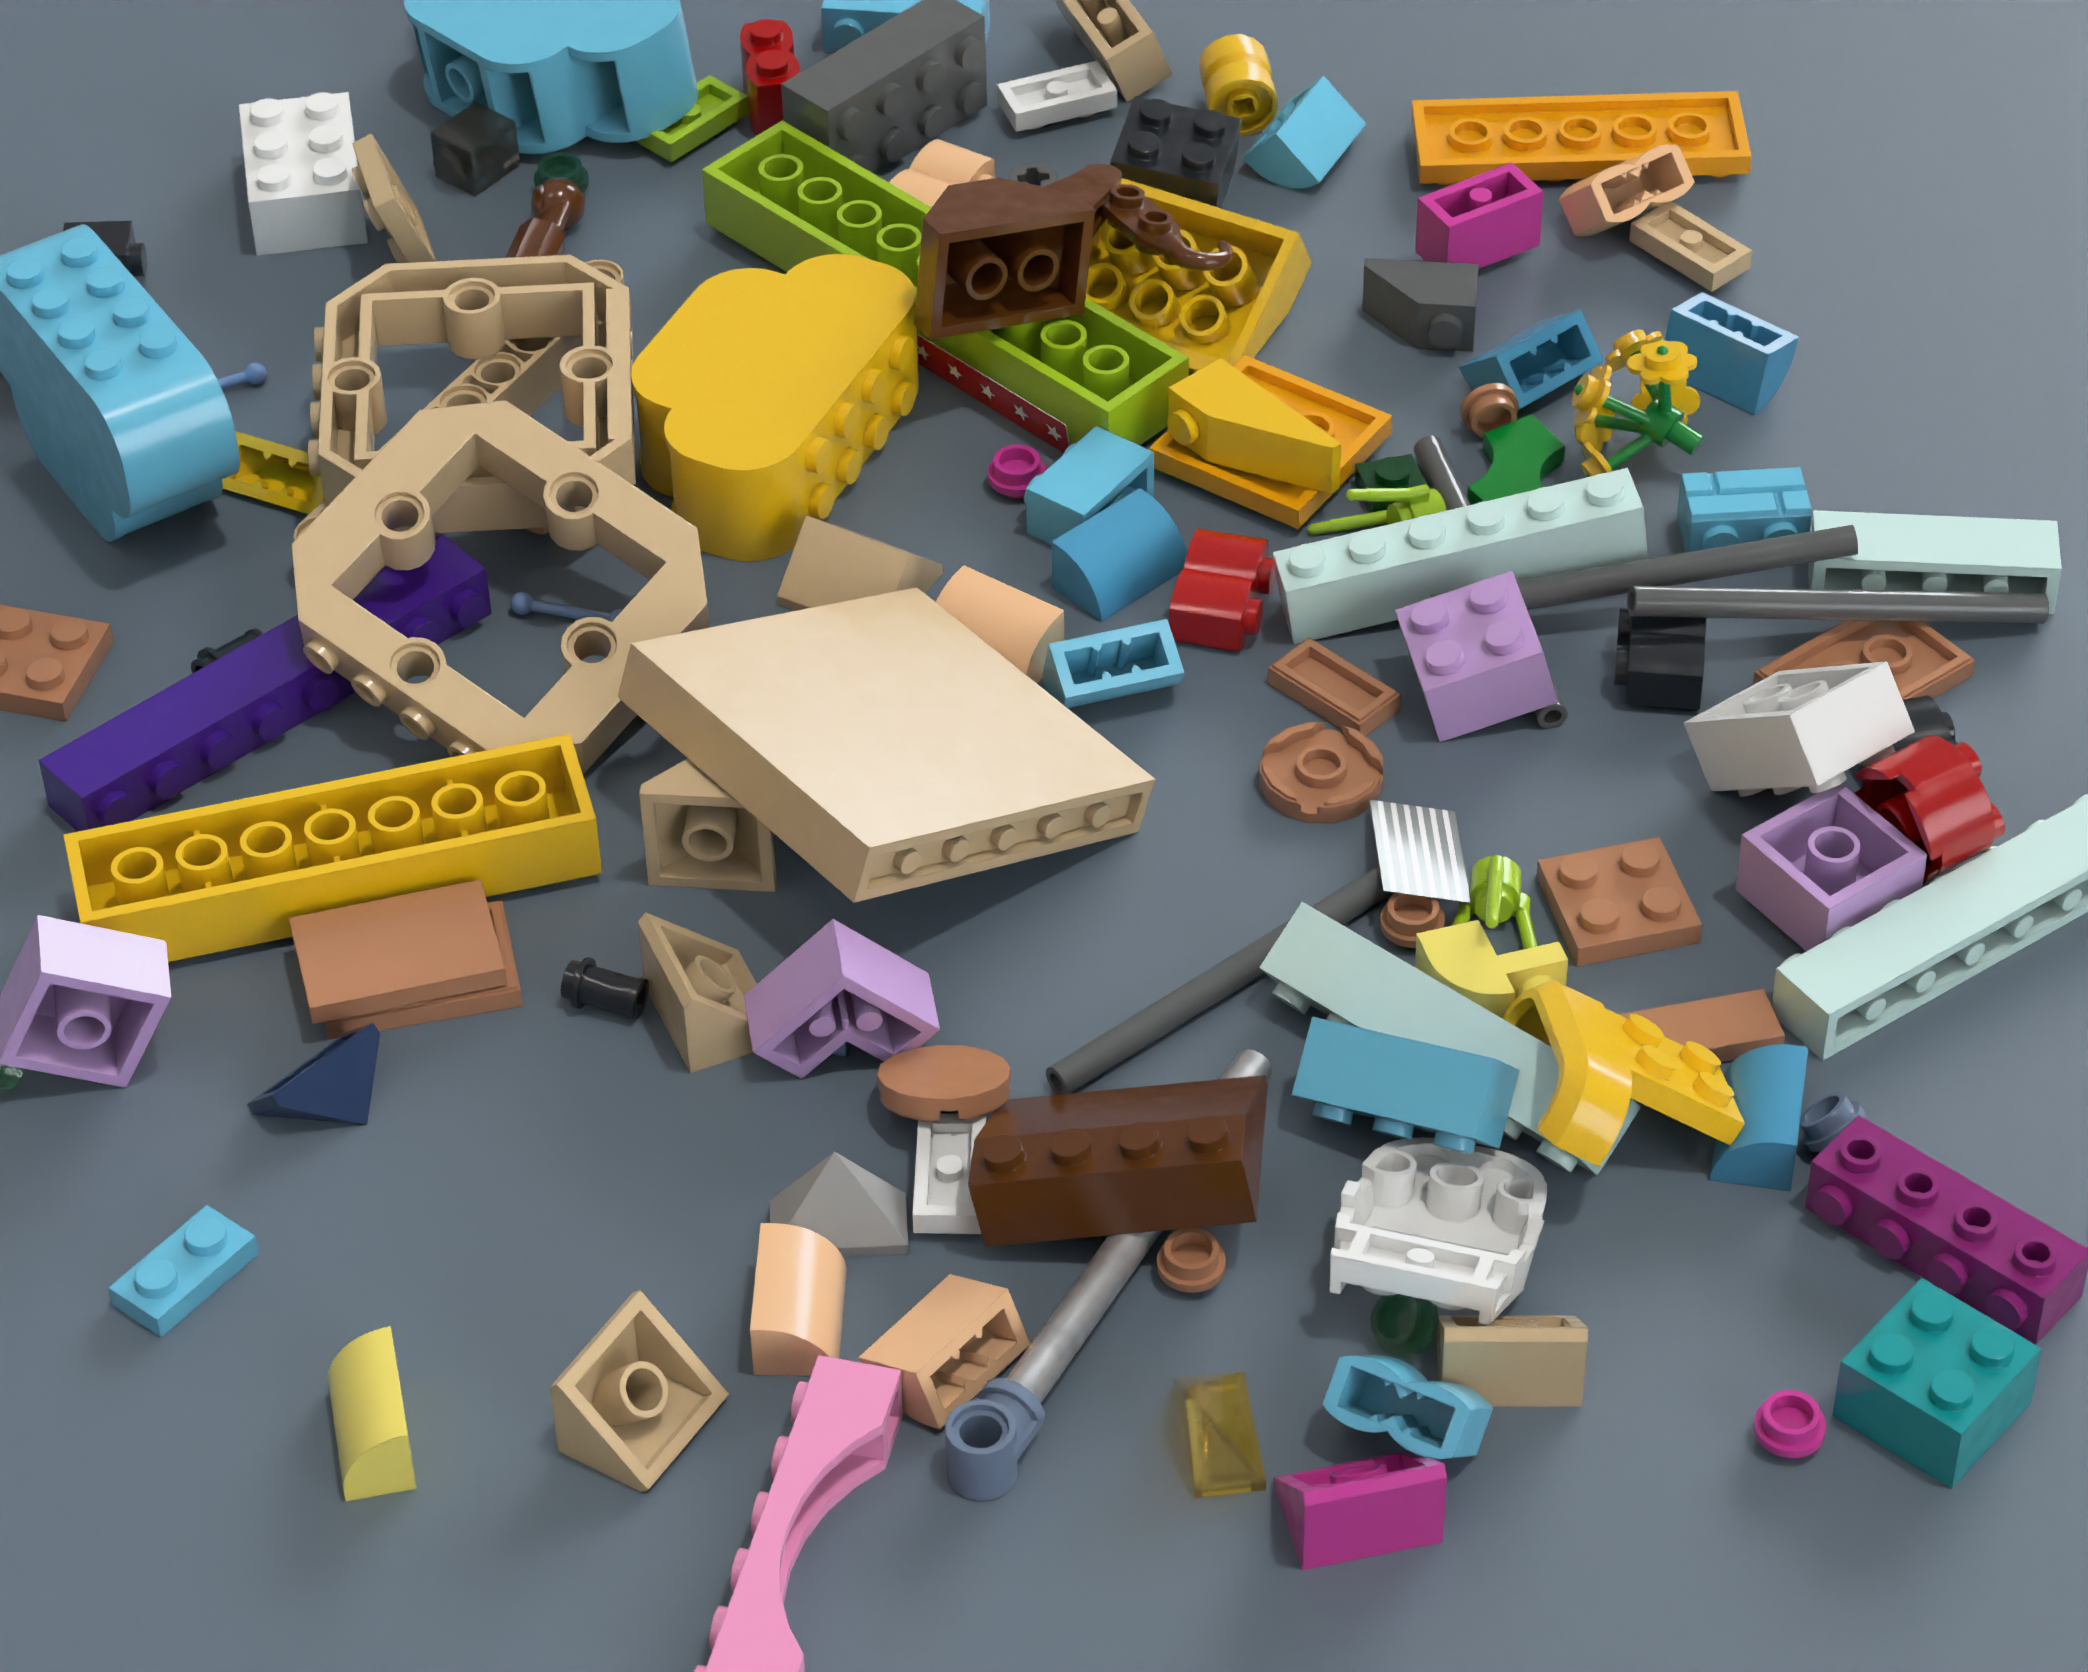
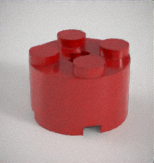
M1926 736L1861 769L1857 773L1856 779H1864L1863 788L1854 792V794L1927 854L1923 884L1985 852L1991 847L1993 841L2005 832L2003 817L1997 807L1990 802L1979 778L1982 773L1981 762L1973 748L1965 742H1960L1953 746L1941 737Z

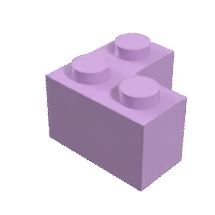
M834 919L828 922L744 995L753 1053L801 1079L846 1041L876 1058L886 1061L895 1054L919 1048L940 1030L929 973Z

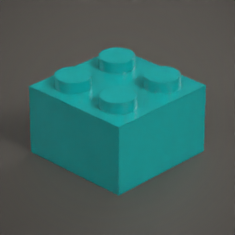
M1921 1278L1840 1361L1832 1416L1952 1489L2031 1404L2042 1348Z

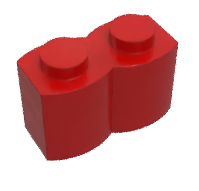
M761 19L754 23L744 24L740 31L744 94L748 96L750 127L756 136L783 120L781 84L800 73V65L794 53L793 32L790 26L783 20Z
M1199 528L1195 531L1188 548L1184 568L1176 581L1169 606V626L1174 641L1241 652L1248 634L1258 635L1264 606L1261 596L1262 594H1272L1276 580L1274 559L1268 558V539Z

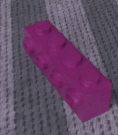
M1860 1115L1811 1161L1805 1203L1807 1209L1816 1213L1826 1223L1838 1226L1873 1247L1883 1257L1898 1262L1930 1281L1936 1287L1955 1296L2035 1345L2083 1295L2088 1270V1248Z

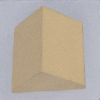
M806 516L780 586L777 601L778 605L797 611L915 587L926 593L943 574V568L940 563L846 528Z
M687 758L641 784L639 796L648 885L775 892L777 881L773 832Z
M645 912L638 920L643 978L649 981L648 995L689 1072L693 1073L753 1053L744 995L757 983L740 952L735 948Z
M641 1290L633 1292L550 1386L558 1451L639 1492H644L650 1489L729 1395Z
M1436 1315L1439 1381H1449L1469 1387L1483 1396L1492 1407H1582L1588 1349V1327L1577 1316L1498 1315L1489 1325L1478 1323L1479 1315Z

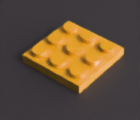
M1246 355L1234 365L1236 369L1341 443L1340 486L1355 472V464L1363 463L1392 434L1393 415ZM1168 430L1149 447V450L1154 452L1155 469L1296 529H1299L1332 495L1207 462L1188 447L1179 444L1168 433Z

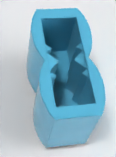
M1383 1355L1339 1357L1322 1404L1335 1419L1351 1428L1365 1432H1388L1405 1449L1417 1455L1433 1459L1476 1456L1493 1410L1490 1403L1471 1388L1449 1381H1427L1417 1369L1408 1363Z

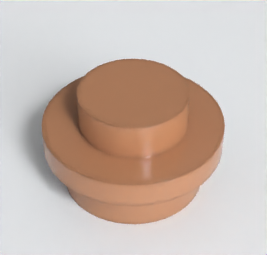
M1490 383L1479 386L1464 398L1460 406V415L1464 425L1483 438V433L1517 420L1519 404L1514 391L1510 387L1500 383Z
M1394 893L1383 907L1380 915V928L1383 935L1392 943L1407 948H1416L1417 933L1445 927V914L1439 906L1438 900L1431 897Z
M1201 1228L1176 1230L1168 1236L1157 1254V1272L1159 1277L1166 1285L1181 1292L1197 1293L1206 1291L1217 1285L1226 1271V1256L1223 1248L1210 1232Z

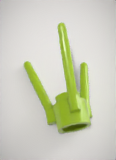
M1427 484L1410 488L1349 489L1346 492V498L1350 501L1395 503L1388 505L1387 510L1313 523L1308 526L1307 531L1310 535H1318L1385 523L1393 524L1447 511L1441 494L1436 489H1429Z
M1499 855L1487 856L1478 860L1473 865L1470 874L1469 894L1471 903L1459 901L1458 911L1452 926L1469 922L1471 915L1476 913L1481 920L1485 921L1488 928L1493 929L1497 927L1498 923L1505 922L1511 916H1514L1517 920L1523 950L1537 947L1530 916L1531 898L1521 892L1522 873L1516 862Z

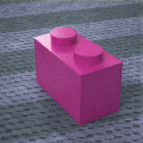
M1511 162L1418 197L1415 252L1424 261L1479 264L1478 269L1540 246L1543 191Z

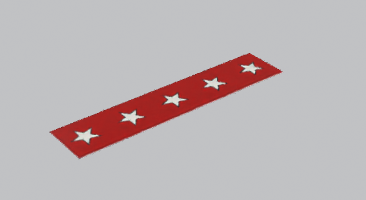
M917 334L918 364L1062 453L1070 446L1067 428L1064 423Z

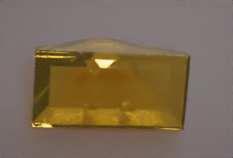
M1244 1371L1174 1378L1175 1395L1195 1498L1266 1491V1478Z

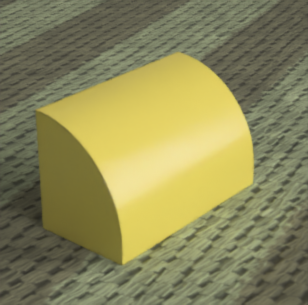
M391 1326L368 1332L347 1344L333 1359L328 1371V1386L345 1502L417 1489Z

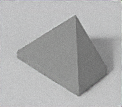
M835 1151L769 1201L770 1223L794 1225L818 1233L829 1240L843 1257L909 1254L906 1193Z

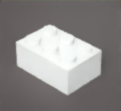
M320 92L308 97L282 100L261 99L255 103L239 104L248 203L257 256L368 243L362 191L351 170L358 166V160L352 143L355 142L349 93L331 94Z
M1887 661L1778 671L1684 722L1711 791L1737 790L1741 797L1753 795L1768 788H1772L1775 795L1786 794L1801 787H1809L1811 793L1829 790L1846 781L1847 777L1844 771L1856 764H1859V766L1871 765L1894 753L1893 744L1915 732Z

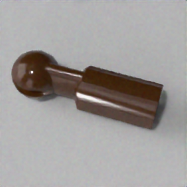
M554 177L548 179L544 184H540L533 191L531 213L534 218L520 225L505 258L564 254L565 233L563 231L579 223L585 211L584 195L577 184L565 178Z

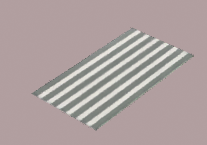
M1370 800L1383 891L1471 903L1455 811Z

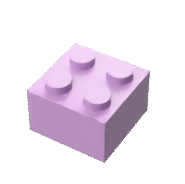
M1512 570L1395 610L1412 665L1440 742L1558 703L1544 652Z
M1841 783L1834 788L1809 797L1741 834L1735 890L1805 951H1808L1830 939L1839 929L1846 926L1852 927L1876 914L1890 901L1895 899L1901 900L1921 889L1927 854Z
M37 915L0 994V1064L126 1088L171 999L166 941Z

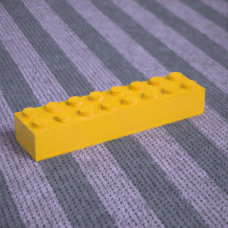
M570 734L63 834L81 924L164 940L167 945L168 962L292 937L290 917L480 879L485 896L489 897L602 874L597 820Z

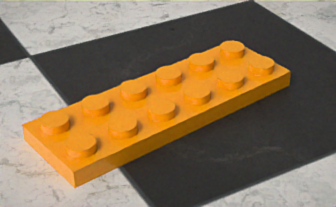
M1738 91L1412 100L1411 123L1420 184L1436 183L1439 185H1451L1511 162L1531 180L1559 182L1565 179H1586L1661 145H1678L1692 176L1710 175L1713 177H1725L1736 174H1750L1752 156Z

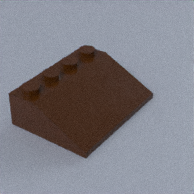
M1266 1075L1009 1099L993 1112L975 1138L968 1188L985 1247L1257 1222L1268 1089Z

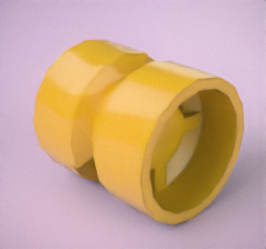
M1241 34L1226 35L1214 40L1204 49L1199 60V73L1202 87L1206 94L1207 110H1214L1223 115L1241 118L1240 136H1249L1262 131L1272 122L1278 111V98L1275 85L1271 79L1272 72L1268 55L1263 45L1254 38Z

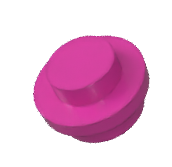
M1020 444L1008 445L995 453L993 461L988 467V482L1000 494L1012 498H1023L1030 481L1035 476L1043 474L1046 471V466L1035 449Z
M1782 1390L1769 1396L1758 1408L1755 1414L1753 1429L1759 1444L1770 1453L1784 1458H1802L1814 1453L1823 1444L1826 1433V1420L1820 1411L1819 1405L1811 1396L1797 1390Z

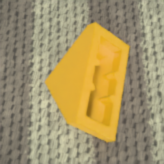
M235 431L240 458L239 470L236 474L222 479L223 489L306 514H310L324 501L321 476L310 475L308 452Z

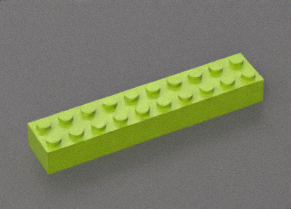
M783 120L702 169L706 223L786 272L805 260L829 254L856 255L890 265L903 272L911 280L915 289L916 300L923 218L932 207ZM1088 298L1085 299L1084 314L933 340L928 339L917 328V334L1064 423L1067 428L1070 444L1077 443L1095 426H1098L1140 446L1168 426V387L1189 376V357Z

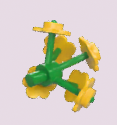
M1635 330L1624 334L1613 343L1612 348L1614 351L1606 356L1607 362L1603 367L1597 365L1590 375L1584 374L1575 386L1571 404L1577 408L1573 421L1577 442L1583 443L1582 452L1587 459L1580 464L1586 475L1585 478L1612 472L1652 442L1662 448L1670 442L1692 456L1704 440V435L1687 425V415L1695 413L1700 406L1699 393L1692 387L1686 386L1689 371L1697 367L1696 356L1688 354V347L1682 342L1664 341L1660 331L1650 333L1647 336L1643 330ZM1627 366L1630 373L1640 375L1641 392L1633 396L1632 406L1608 395L1611 387L1609 379L1612 372L1618 371ZM1615 412L1629 419L1614 417ZM1613 429L1641 434V436L1607 460L1600 453L1604 441H1609L1612 437Z

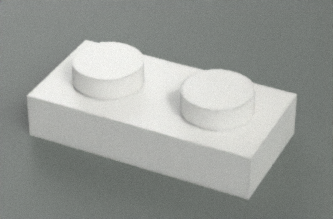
M1097 60L997 84V103L1015 131L1018 132L1026 129H1038L1047 124L1076 117H1088L1097 112L1117 108V89Z
M940 1113L941 1120H934V1122L918 1120L913 1198V1233L981 1234L968 1188L974 1141L986 1124V1115L964 1120L958 1119V1114Z

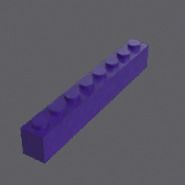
M443 534L435 537V551L429 561L418 568L408 571L395 570L385 565L353 601L405 637L426 638L437 645L492 614L486 568ZM298 615L39 759L48 806L77 832L132 821L355 693L351 682L336 671H333L331 674L325 673L306 657L303 651L304 642Z

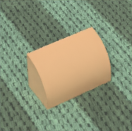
M965 565L951 577L936 600L937 604L1036 683L1042 679L1048 645L1065 640L1063 609Z
M760 1224L750 1323L754 1375L811 1376L818 1355L838 1359L840 1357L847 1273L846 1263L840 1251L829 1240L811 1230L788 1224Z
M949 1274L858 1358L860 1363L901 1370L903 1413L924 1425L941 1429L945 1425L948 1415L957 1406L972 1400L988 1380L994 1379L1030 1345V1341L1007 1288Z

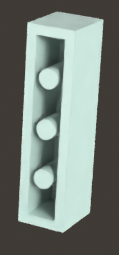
M1813 510L1811 531L1853 525L1858 540V555L1808 563L1809 589L2044 593L2049 601V614H2054L2062 570L2057 521Z

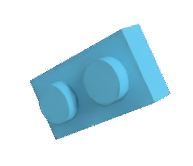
M206 1205L108 1287L112 1306L162 1338L259 1255L256 1236Z

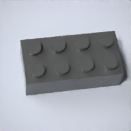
M921 0L782 83L783 121L873 174H877L987 106L985 16L957 0Z

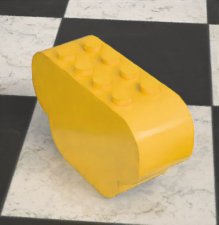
M829 254L814 257L797 264L786 274L759 268L726 271L700 284L635 359L631 369L633 392L637 398L641 441L639 450L641 475L653 489L674 498L671 511L697 527L701 551L729 560L744 562L768 560L791 551L796 545L805 517L809 516L819 520L825 519L831 512L835 499L847 484L851 485L857 480L862 465L874 450H880L884 446L889 431L901 416H907L910 413L919 390L917 327L914 325L916 300L914 286L903 272L890 265L850 254Z

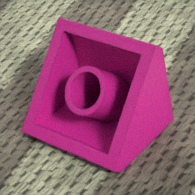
M1407 1450L1273 1477L1275 1490L1302 1570L1443 1542L1447 1476L1445 1464L1430 1457H1423Z

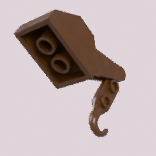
M1107 164L1088 165L1071 176L1044 187L1000 177L948 185L923 218L914 325L928 339L933 340L1084 314L1092 238L1106 219L1111 227L1118 229L1135 243V247L1139 252L1147 255H1163L1171 263L1192 271L1216 270L1226 266L1233 258V249L1225 240L1218 243V252H1201L1189 248L1183 243L1180 226L1173 220V216L1161 210L1147 198L1144 190L1140 187L1121 184L1122 172L1118 168Z

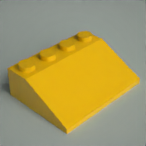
M1122 178L1121 184L1140 187L1144 190L1147 198L1161 210L1173 216V220L1180 226L1183 243L1189 248L1201 252H1218V243L1225 240L1233 249V258L1226 266L1216 270L1192 271L1171 263L1163 255H1147L1139 252L1135 247V243L1128 239L1121 231L1111 227L1106 219L1092 238L1086 298L1189 357V372L1191 373L1199 371L1220 358L1232 366L1244 355L1255 358L1290 312L1312 264L1299 232Z

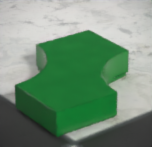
M1533 414L1483 433V451L1491 467L1482 478L1468 485L1467 497L1470 504L1473 505L1542 488L1541 482L1547 474L1560 467L1564 462L1565 445Z

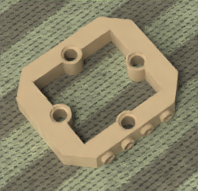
M572 255L384 264L326 302L324 327L314 328L316 361L323 363L312 365L315 400L321 399V401L310 403L312 436L319 437V440L308 441L310 475L321 476L324 500L331 503L380 452L374 451L375 435L385 427L387 414L382 376L378 366V346L448 343L450 350L457 356L465 359H482L498 353L504 347L505 340L568 336H583V346L568 351L560 361L563 408L566 418L572 424L584 427V440L568 442L632 485H635L634 392L631 381L633 329L629 288ZM480 465L432 515L434 533L547 528L544 508ZM573 506L566 509V511L578 512L584 510L585 507ZM400 526L396 527L392 531L403 532L409 530L412 527Z
M506 400L419 410L292 543L298 620L304 642L303 651L306 657L321 671L328 674L336 671L349 680L355 692L370 705L379 707L383 704L398 714L402 724L416 737L422 740H428L431 737L447 748L450 757L570 734L581 771L585 773L637 716L631 708L617 697L630 644L709 628L708 605L697 527ZM479 465L545 509L548 532L551 539L558 546L567 550L582 551L592 548L597 544L650 580L612 622L601 617H586L575 621L567 627L561 640L564 675L525 718L449 667L443 650L435 642L426 638H407L353 601L385 565L395 570L408 571L418 568L429 561L435 551L436 543L432 515ZM573 506L585 507L584 510L578 512L566 511V509ZM400 526L412 527L409 530L403 532L392 531L396 527ZM592 655L605 657V659L596 663L582 661ZM418 675L429 677L426 681L418 684L406 682L411 677Z

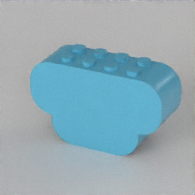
M404 0L405 12L408 20L413 24L425 73L423 84L429 102L439 110L508 150L524 154L549 153L569 147L587 136L611 143L641 140L650 137L649 133L656 130L662 131L683 118L693 108L698 99V88L680 0Z
M81 224L0 255V371L11 386L20 422L36 456L96 532L104 540L112 542L135 530L201 503H207L219 498L223 489L222 479L236 474L240 465L235 427L222 388L202 354L89 226Z

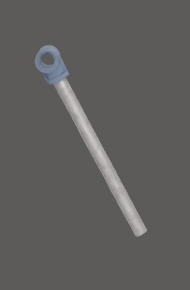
M1250 1049L1242 1050L1220 1079L1266 1075L1268 1082L1273 1072L1272 1065L1261 1053ZM1162 1231L1108 1235L1008 1377L988 1380L975 1400L957 1406L948 1415L945 1422L947 1476L949 1484L956 1493L966 1499L988 1501L1005 1495L1014 1487L1018 1477V1459L1045 1422V1411L1041 1405L1042 1401Z

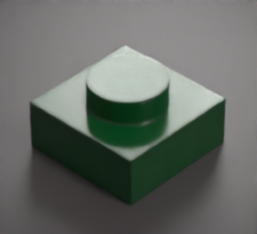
M1412 454L1386 457L1381 460L1355 464V484L1358 489L1410 488L1426 484ZM1364 501L1369 513L1387 510L1388 505L1395 503Z

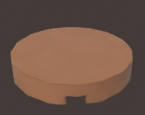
M1308 722L1286 728L1268 741L1263 749V757L1260 761L1259 788L1268 804L1287 817L1307 823H1337L1359 816L1371 807L1370 800H1377L1383 789V756L1375 743L1356 729L1341 725L1340 732L1333 729H1325L1324 722Z
M934 1045L913 1048L891 1056L880 1064L877 1073V1088L879 1089L880 1101L883 1106L902 1117L924 1122L941 1120L940 1111L958 1110V1119H975L994 1112L1007 1102L1010 1096L1011 1067L1005 1059L988 1050L970 1046Z

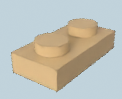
M1672 201L1660 205L1631 223L1630 242L1711 292L1751 267V249Z

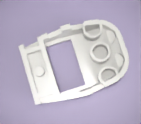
M1434 1138L1400 1139L1375 1149L1362 1163V1177L1358 1182L1347 1180L1341 1192L1340 1213H1337L1334 1248L1331 1249L1330 1292L1340 1294L1346 1283L1358 1285L1376 1295L1389 1296L1401 1294L1429 1300L1443 1309L1461 1310L1468 1308L1480 1311L1478 1323L1489 1325L1524 1289L1533 1254L1545 1220H1542L1547 1198V1183L1544 1180V1176L1536 1167L1512 1154L1475 1146L1473 1155L1464 1154L1433 1145Z

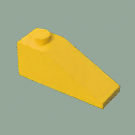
M1220 358L1168 387V433L1179 444L1188 447L1207 462L1329 494L1340 489L1341 443L1224 359Z

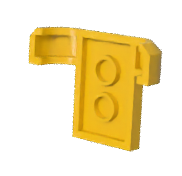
M1551 980L1526 990L1519 995L1502 1017L1507 1022L1549 1045L1558 1064V1080L1555 1092L1548 1108L1538 1122L1537 1131L1554 1146L1600 1167L1621 1130L1630 1098L1730 1146L1745 1125L1733 1098L1734 1091L1727 1084L1720 1068L1721 1062L1719 1058L1709 1049L1696 1042L1687 1041L1683 1046L1664 1037V1033L1658 1026L1640 1015L1630 1014L1628 1018H1625L1606 1009L1601 1002L1558 981Z

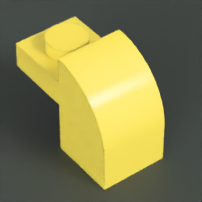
M1479 920L1416 934L1415 968L1501 1018L1515 999L1526 990L1551 980L1566 985L1568 958L1559 942L1496 955Z

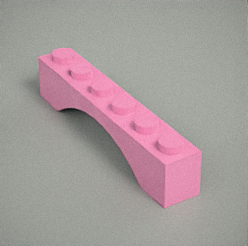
M818 1355L809 1382L799 1381L791 1406V1422L793 1423L789 1437L779 1436L773 1451L771 1476L774 1480L769 1492L760 1491L754 1503L751 1517L753 1539L749 1549L739 1548L734 1558L730 1578V1588L733 1595L729 1606H718L712 1620L709 1636V1647L712 1650L707 1666L697 1665L694 1672H805L804 1654L789 1628L783 1606L790 1573L806 1539L826 1513L857 1486L885 1470L903 1418L901 1370Z

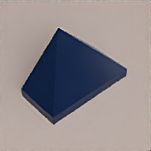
M373 1022L346 1032L247 1104L254 1115L367 1125L380 1032Z

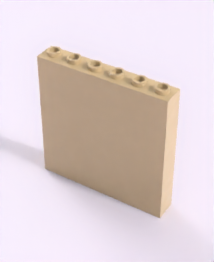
M917 587L633 642L630 644L617 696L853 903L1139 832L1156 780Z

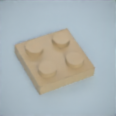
M372 133L353 142L352 146L359 165L351 170L360 190L366 197V200L363 201L364 207L377 231L385 229L388 235L392 237L387 240V243L396 262L437 261L418 208Z

